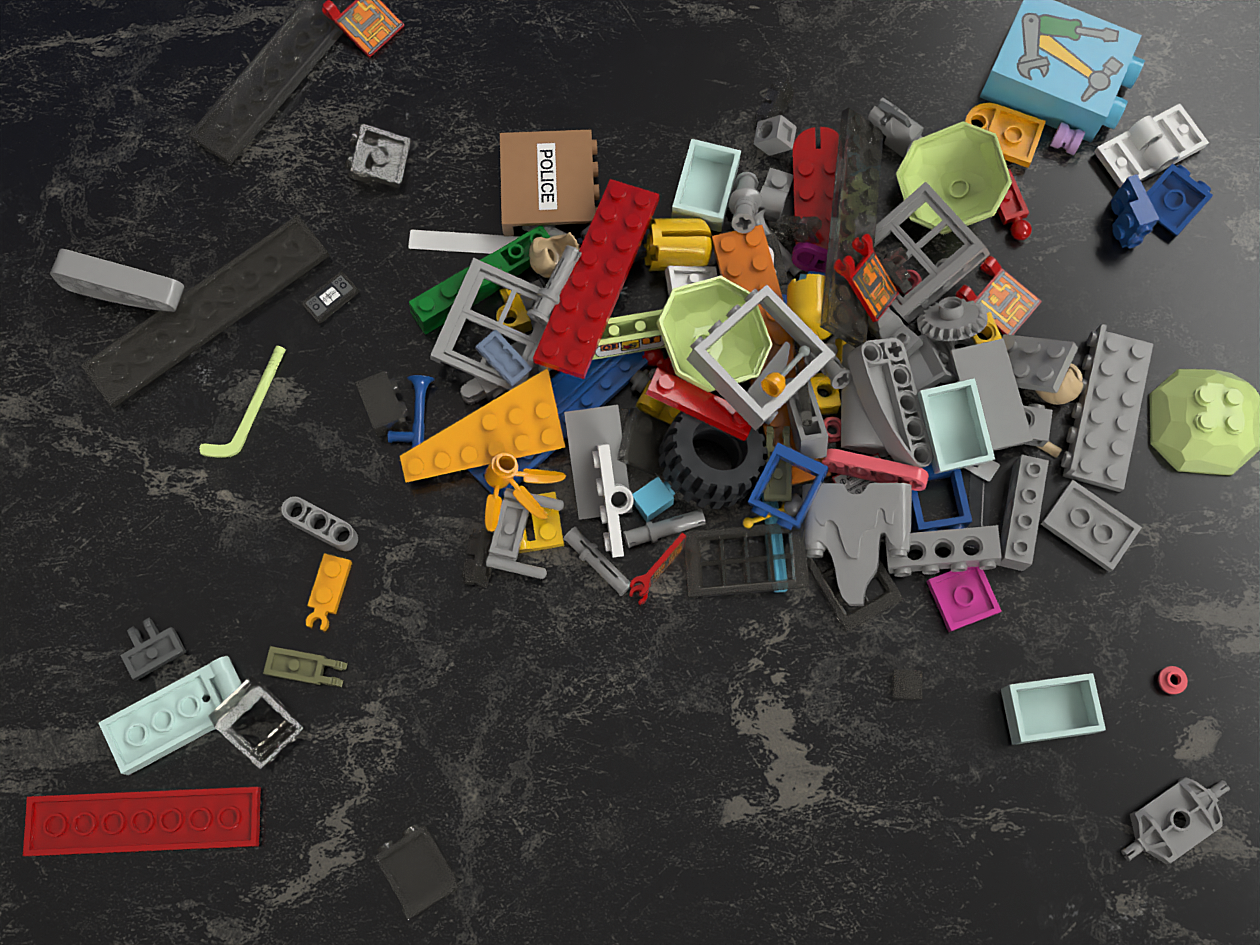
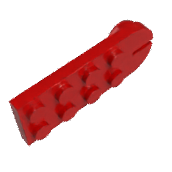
M815 127L809 128L796 138L793 145L795 243L797 245L800 242H809L827 250H836L841 256H848L844 143L841 136L835 130L828 127H820L821 149H816Z

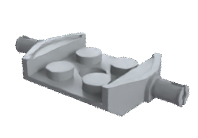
M1187 777L1180 778L1177 784L1140 810L1130 813L1135 842L1121 850L1122 854L1126 855L1124 857L1131 861L1132 858L1143 851L1165 864L1172 863L1222 827V815L1217 805L1219 801L1217 798L1230 790L1229 786L1225 787L1227 783L1220 780L1219 783L1210 789H1206ZM1176 812H1181L1186 818V824L1183 828L1177 827L1173 822Z

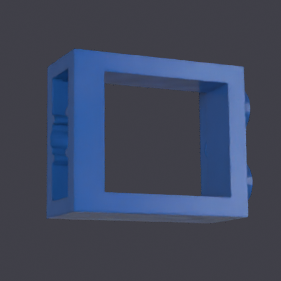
M777 443L748 500L749 505L753 506L751 511L764 518L768 514L777 518L776 523L788 530H791L792 527L799 529L828 472V466ZM780 459L816 476L795 518L759 501Z
M932 463L923 467L922 469L926 470L929 474L928 481L951 477L959 517L924 522L918 492L912 490V532L967 528L973 521L961 470L956 469L934 474Z

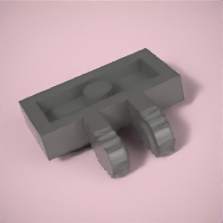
M149 617L143 621L144 627L150 636V639L145 642L140 632L134 626L127 630L135 647L120 656L133 680L137 681L186 653L174 628L170 627L159 633L154 622Z

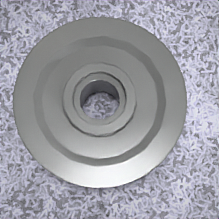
M947 297L939 303L934 302L932 306H928L925 310L921 311L917 318V326L919 331L928 338L940 341H956L972 337L981 332L987 325L988 318L986 310L982 308V305L975 304L974 301L966 302L965 299L958 297Z

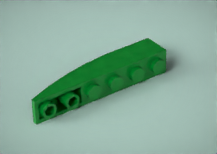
M539 225L480 261L517 277L531 266L529 249L533 240L537 237L548 239L550 235L542 225ZM469 267L409 301L411 315L424 334L445 323ZM483 279L472 306L487 298L502 286Z

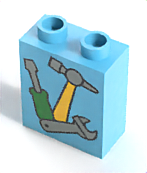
M1023 0L980 97L995 104L1044 120L1046 125L1056 129L1063 122L1068 124L1071 130L1085 131L1083 140L1091 143L1102 125L1115 129L1126 108L1128 100L1116 95L1121 85L1131 89L1142 70L1145 60L1134 56L1142 35L1055 0Z

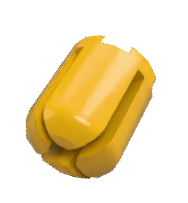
M700 218L651 219L647 228L650 229L647 236V244H644L647 252L645 264L651 265L649 271H665L668 266H707L712 255L713 244L711 229L705 220Z

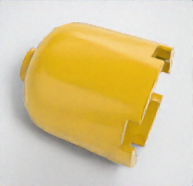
M807 274L806 279L798 281L793 279L789 283L787 306L821 340H824L833 333L836 327L840 288L832 284L830 277L821 274Z

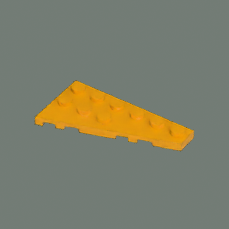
M548 368L400 455L405 482L488 465L496 455L501 453H509L515 458L565 448Z

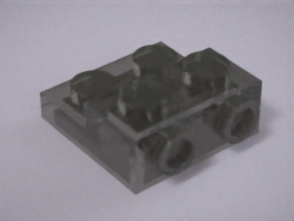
M361 123L358 132L353 131L349 146L354 147L353 154L348 153L344 168L349 170L347 177L369 184L377 181L399 188L403 178L411 139Z

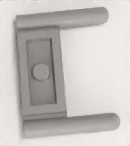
M506 488L486 566L544 579L547 574L545 568L516 562L529 511L513 496L515 489ZM530 493L541 507L558 511L564 507L562 500Z

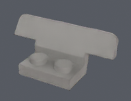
M923 334L920 335L919 338H921L923 345L908 358L917 393L921 390L933 388L940 382L947 384L958 382L950 353L944 341L931 339Z

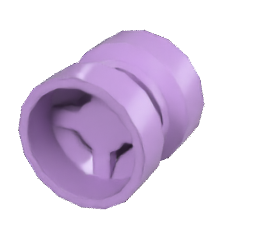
M1061 122L1050 146L1057 149L1063 147L1066 153L1074 155L1084 137L1085 131L1080 129L1071 130L1068 124Z

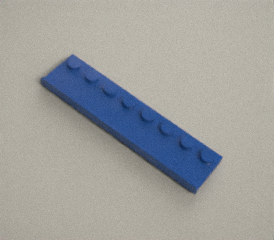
M644 351L594 359L590 364L585 379L559 372L551 379L564 442L568 439L564 412L603 407L630 382L639 369L642 371L648 366V360L642 358ZM555 450L516 458L518 471L523 472L526 468L536 469ZM489 464L467 469L493 495L494 488L485 480V470ZM514 476L513 478L517 484L523 481V477ZM510 483L507 487L499 489L498 496L501 499L504 498L506 488L514 489Z

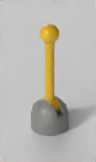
M792 494V502H782L781 508H778V510L795 517L802 505V498L798 494ZM768 514L766 518L762 516L746 517L743 520V525L746 528H751L754 523L772 516Z

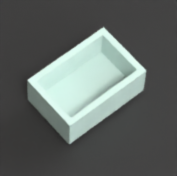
M691 139L672 206V218H700L706 221L711 230L721 232L739 167L741 150Z
M975 378L921 390L917 393L933 452L932 467L934 474L978 465L995 459Z
M1093 673L1011 684L1001 689L1012 745L1094 734L1106 730Z

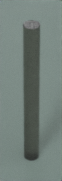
M792 339L793 357L795 358L801 346ZM804 357L795 365L796 376L806 368ZM807 382L798 391L801 422L805 427L813 424Z

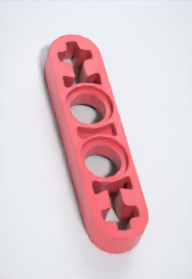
M827 449V457L822 459V464L828 466V471L878 483H907L912 485V490L914 491L924 490L929 478L928 472L920 467L838 449Z

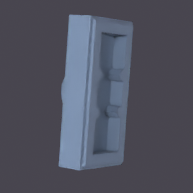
M496 329L475 347L511 388L532 371L531 366Z

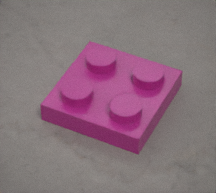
M979 566L967 567L968 570L962 572L950 571L927 581L948 632L1002 612L983 570L979 569Z

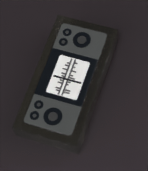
M341 271L301 302V304L316 322L320 324L357 295L359 290Z

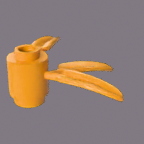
M509 453L496 455L485 470V480L494 488L493 495H488L486 501V529L491 532L495 531L502 504V499L498 496L499 489L507 487L509 483L515 489L513 496L526 510L539 519H547L548 515L524 486H519L515 482L514 476L523 477V481L526 483L546 484L563 481L566 475L557 471L527 468L521 472L518 471L517 460L513 455Z

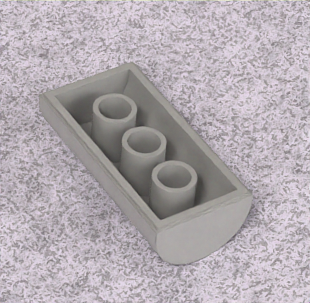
M867 341L843 345L842 365L844 368L850 369L848 364L849 353ZM852 378L851 382L841 389V448L871 455L878 453L880 457L888 456L890 454L870 423Z

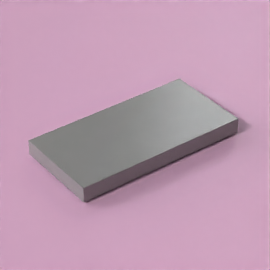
M1004 338L951 350L950 356L957 381L961 382L975 378L993 451L1032 442L1033 438Z
M618 405L564 412L579 520L601 517L599 506L605 505L604 497L598 495L596 478H601L600 468H594L592 451H597V445L609 444L614 484H622L629 489ZM621 491L615 492L611 497V503L614 505H621L625 501V493ZM631 507V509H630L629 511H627L626 513L633 512V511H632V507Z

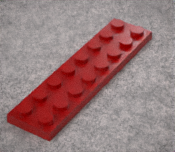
M612 179L609 180L579 252L582 254L559 296L560 302L555 305L533 356L534 363L585 379L659 202L658 193Z
M261 787L27 797L23 856L259 846Z

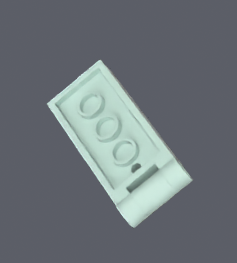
M223 656L99 722V725L121 774L130 775L231 721L237 715L248 711L252 704L229 657Z

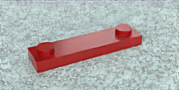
M659 368L656 369L645 393L646 395L743 441L746 440L751 426L725 399Z

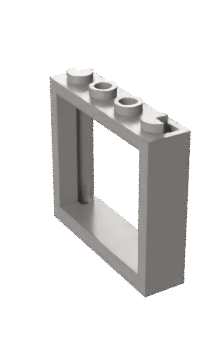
M768 285L764 286L760 291L755 288L744 299L746 303L742 307L738 304L727 313L728 319L722 323L719 320L708 330L710 333L708 337L704 339L700 336L690 346L693 350L686 359L755 431L835 356L834 352ZM759 304L800 346L809 347V355L814 359L785 386L784 391L778 397H773L764 407H761L707 352L714 343Z

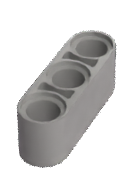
M290 497L283 502L281 507L282 514L293 526L342 551H350L357 545L358 535L347 522L299 497ZM302 507V512L299 516L291 517V512L294 508ZM326 519V524L323 528L314 529L317 520ZM343 531H349V538L344 542H339L338 535Z

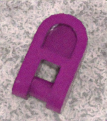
M800 242L792 250L793 264L806 272L815 271L832 274V267L835 261L841 258L840 253L836 250H827L809 242ZM818 260L824 261L823 263H820V264L817 263Z

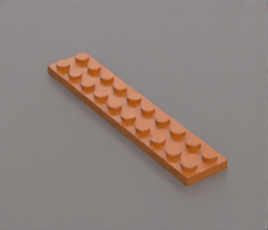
M763 225L755 226L748 233L732 231L712 236L713 249L721 276L749 292H752L755 288L760 291L764 286L768 285L783 300ZM759 304L758 307L772 341V347L761 370L762 373L786 341L791 344L787 365L797 356L798 352L794 339ZM800 361L789 371L785 379L794 378L802 371ZM757 378L749 380L750 386H752ZM785 403L777 410L778 414L769 425L764 422L761 427L767 441V426H773L775 431L773 446H776L777 443L784 445L782 431L784 426H790V446H792L793 450L797 451L793 440L787 404ZM817 458L814 460L822 463L823 458ZM792 465V486L815 480L816 476ZM830 471L827 472L825 478L831 476Z

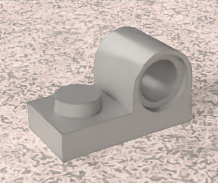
M773 168L769 169L765 184L760 192L762 205L758 209V213L765 210L763 214L764 219L776 223L779 222L794 178L792 174Z

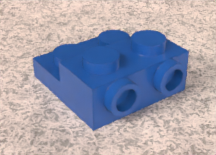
M1172 163L1147 191V195L1159 217L1157 222L1177 237L1212 198L1213 194L1210 193L1211 188L1206 183L1200 180L1198 182L1190 177L1191 173L1182 165L1175 166Z
M1138 174L1127 177L1111 199L1112 210L1118 215L1112 227L1113 234L1120 241L1122 247L1128 246V248H1133L1143 242V238L1152 232V227L1157 223L1159 217Z

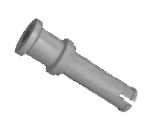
M569 245L565 247L545 288H541L538 291L537 295L539 297L532 310L530 309L527 312V315L532 320L543 325L548 324L555 305L560 302L559 296L582 254L578 249Z

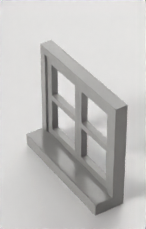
M927 182L923 183L867 233L872 238L873 248L893 232L908 249L904 255L885 270L888 276L912 256L930 274L904 297L898 294L891 303L908 324L917 318L921 311L931 306L990 255L986 246ZM926 202L942 221L915 244L899 225ZM948 226L964 245L937 268L922 252L921 248ZM853 246L848 250V255L858 265L864 256L854 250Z
M473 258L432 350L430 359L438 363L444 362L507 391L522 384L527 380L529 373L511 388L495 369L485 365L486 360L484 357H482L479 363L452 350L467 319L492 331L496 329L501 335L526 345L522 358L532 368L534 364L533 356L547 325L537 322L531 336H528L504 325L503 322L516 293L536 302L539 297L537 293L541 288ZM483 279L511 290L498 322L470 310Z

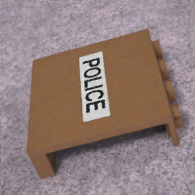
M591 130L500 133L501 211L504 236H514V226L591 224L598 208L595 207L594 200H599V184L594 185L593 177H598V162H593L592 155H597V140H592Z

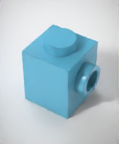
M659 477L632 494L633 505L646 522L661 514L674 503L673 495H675V492L670 488L671 486L667 481L662 482Z

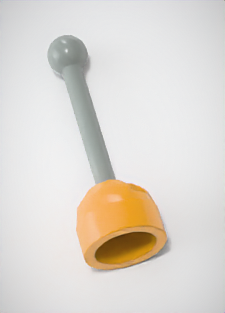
M801 346L797 356L781 373L772 372L761 381L762 389L768 395L778 397L784 391L786 386L785 376L802 357L809 355V347Z

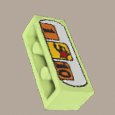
M662 310L610 318L592 360L665 348L657 325V320Z

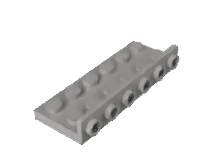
M1101 324L1095 331H1091L1087 341L1090 351L1089 355L1085 356L1082 364V370H1085L1084 379H1082L1083 388L1080 393L1079 402H1076L1072 411V418H1075L1074 426L1070 427L1066 441L1070 444L1068 452L1066 451L1063 455L1061 467H1065L1063 477L1121 492L1125 487L1153 344L1107 332V325Z

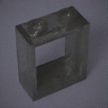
M253 675L208 715L213 726L260 769L264 765L271 763L277 757L279 751L288 743L296 740L300 731L304 729L297 717ZM262 697L285 720L254 748L231 725Z

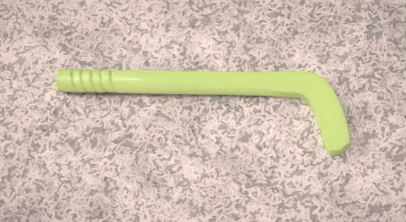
M280 346L275 347L233 440L225 445L201 444L199 449L202 455L208 457H231L241 451L286 349Z

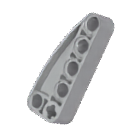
M67 249L59 250L50 272L54 280L68 291L114 303L153 310L176 311L184 290V285L177 280Z
M897 338L869 340L849 353L848 364L861 403L877 436L895 462L920 468L930 465L933 459V452L904 344Z

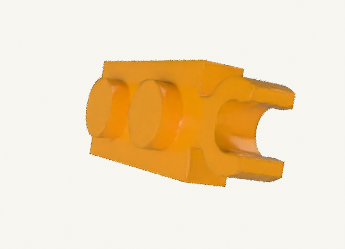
M324 553L307 605L309 608L314 609V612L309 614L306 619L307 627L312 628L313 622L316 619H321L320 630L325 632L328 629L329 620L327 615L328 613L336 614L352 565L351 560Z

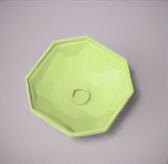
M964 121L913 141L896 172L904 200L923 183L927 182L966 226L994 216L1012 184L997 135ZM926 202L909 216L911 221L931 230L942 221ZM946 226L939 233L944 235L952 232V230Z
M723 276L672 289L657 320V325L675 374L678 377L707 392L716 390L686 360L693 350L690 346L700 336L704 339L710 335L708 330L717 321L725 322L728 319L727 313L738 304L742 307L746 303L744 299L750 293L749 291ZM758 305L707 350L737 383L759 377L772 347V341Z
M1177 369L1150 393V444L1179 472L1231 476L1260 450V395L1247 381L1229 372L1206 369Z

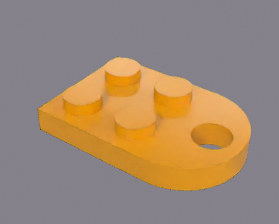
M995 103L979 104L970 110L964 122L972 124L971 120H980L983 123L982 129L997 135L1005 160L1027 168L1030 166L1046 121Z

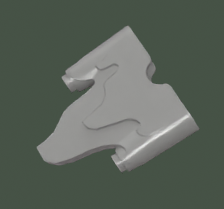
M841 483L821 484L802 522L804 551L806 556L810 558L823 557V552L825 550L829 551L833 559L840 593L843 600L849 606H864L867 585L878 569L880 542L883 536L886 537L887 551L890 552V557H907V552L910 550L912 485L907 483H870L864 492L855 495L848 492ZM812 484L802 486V503Z

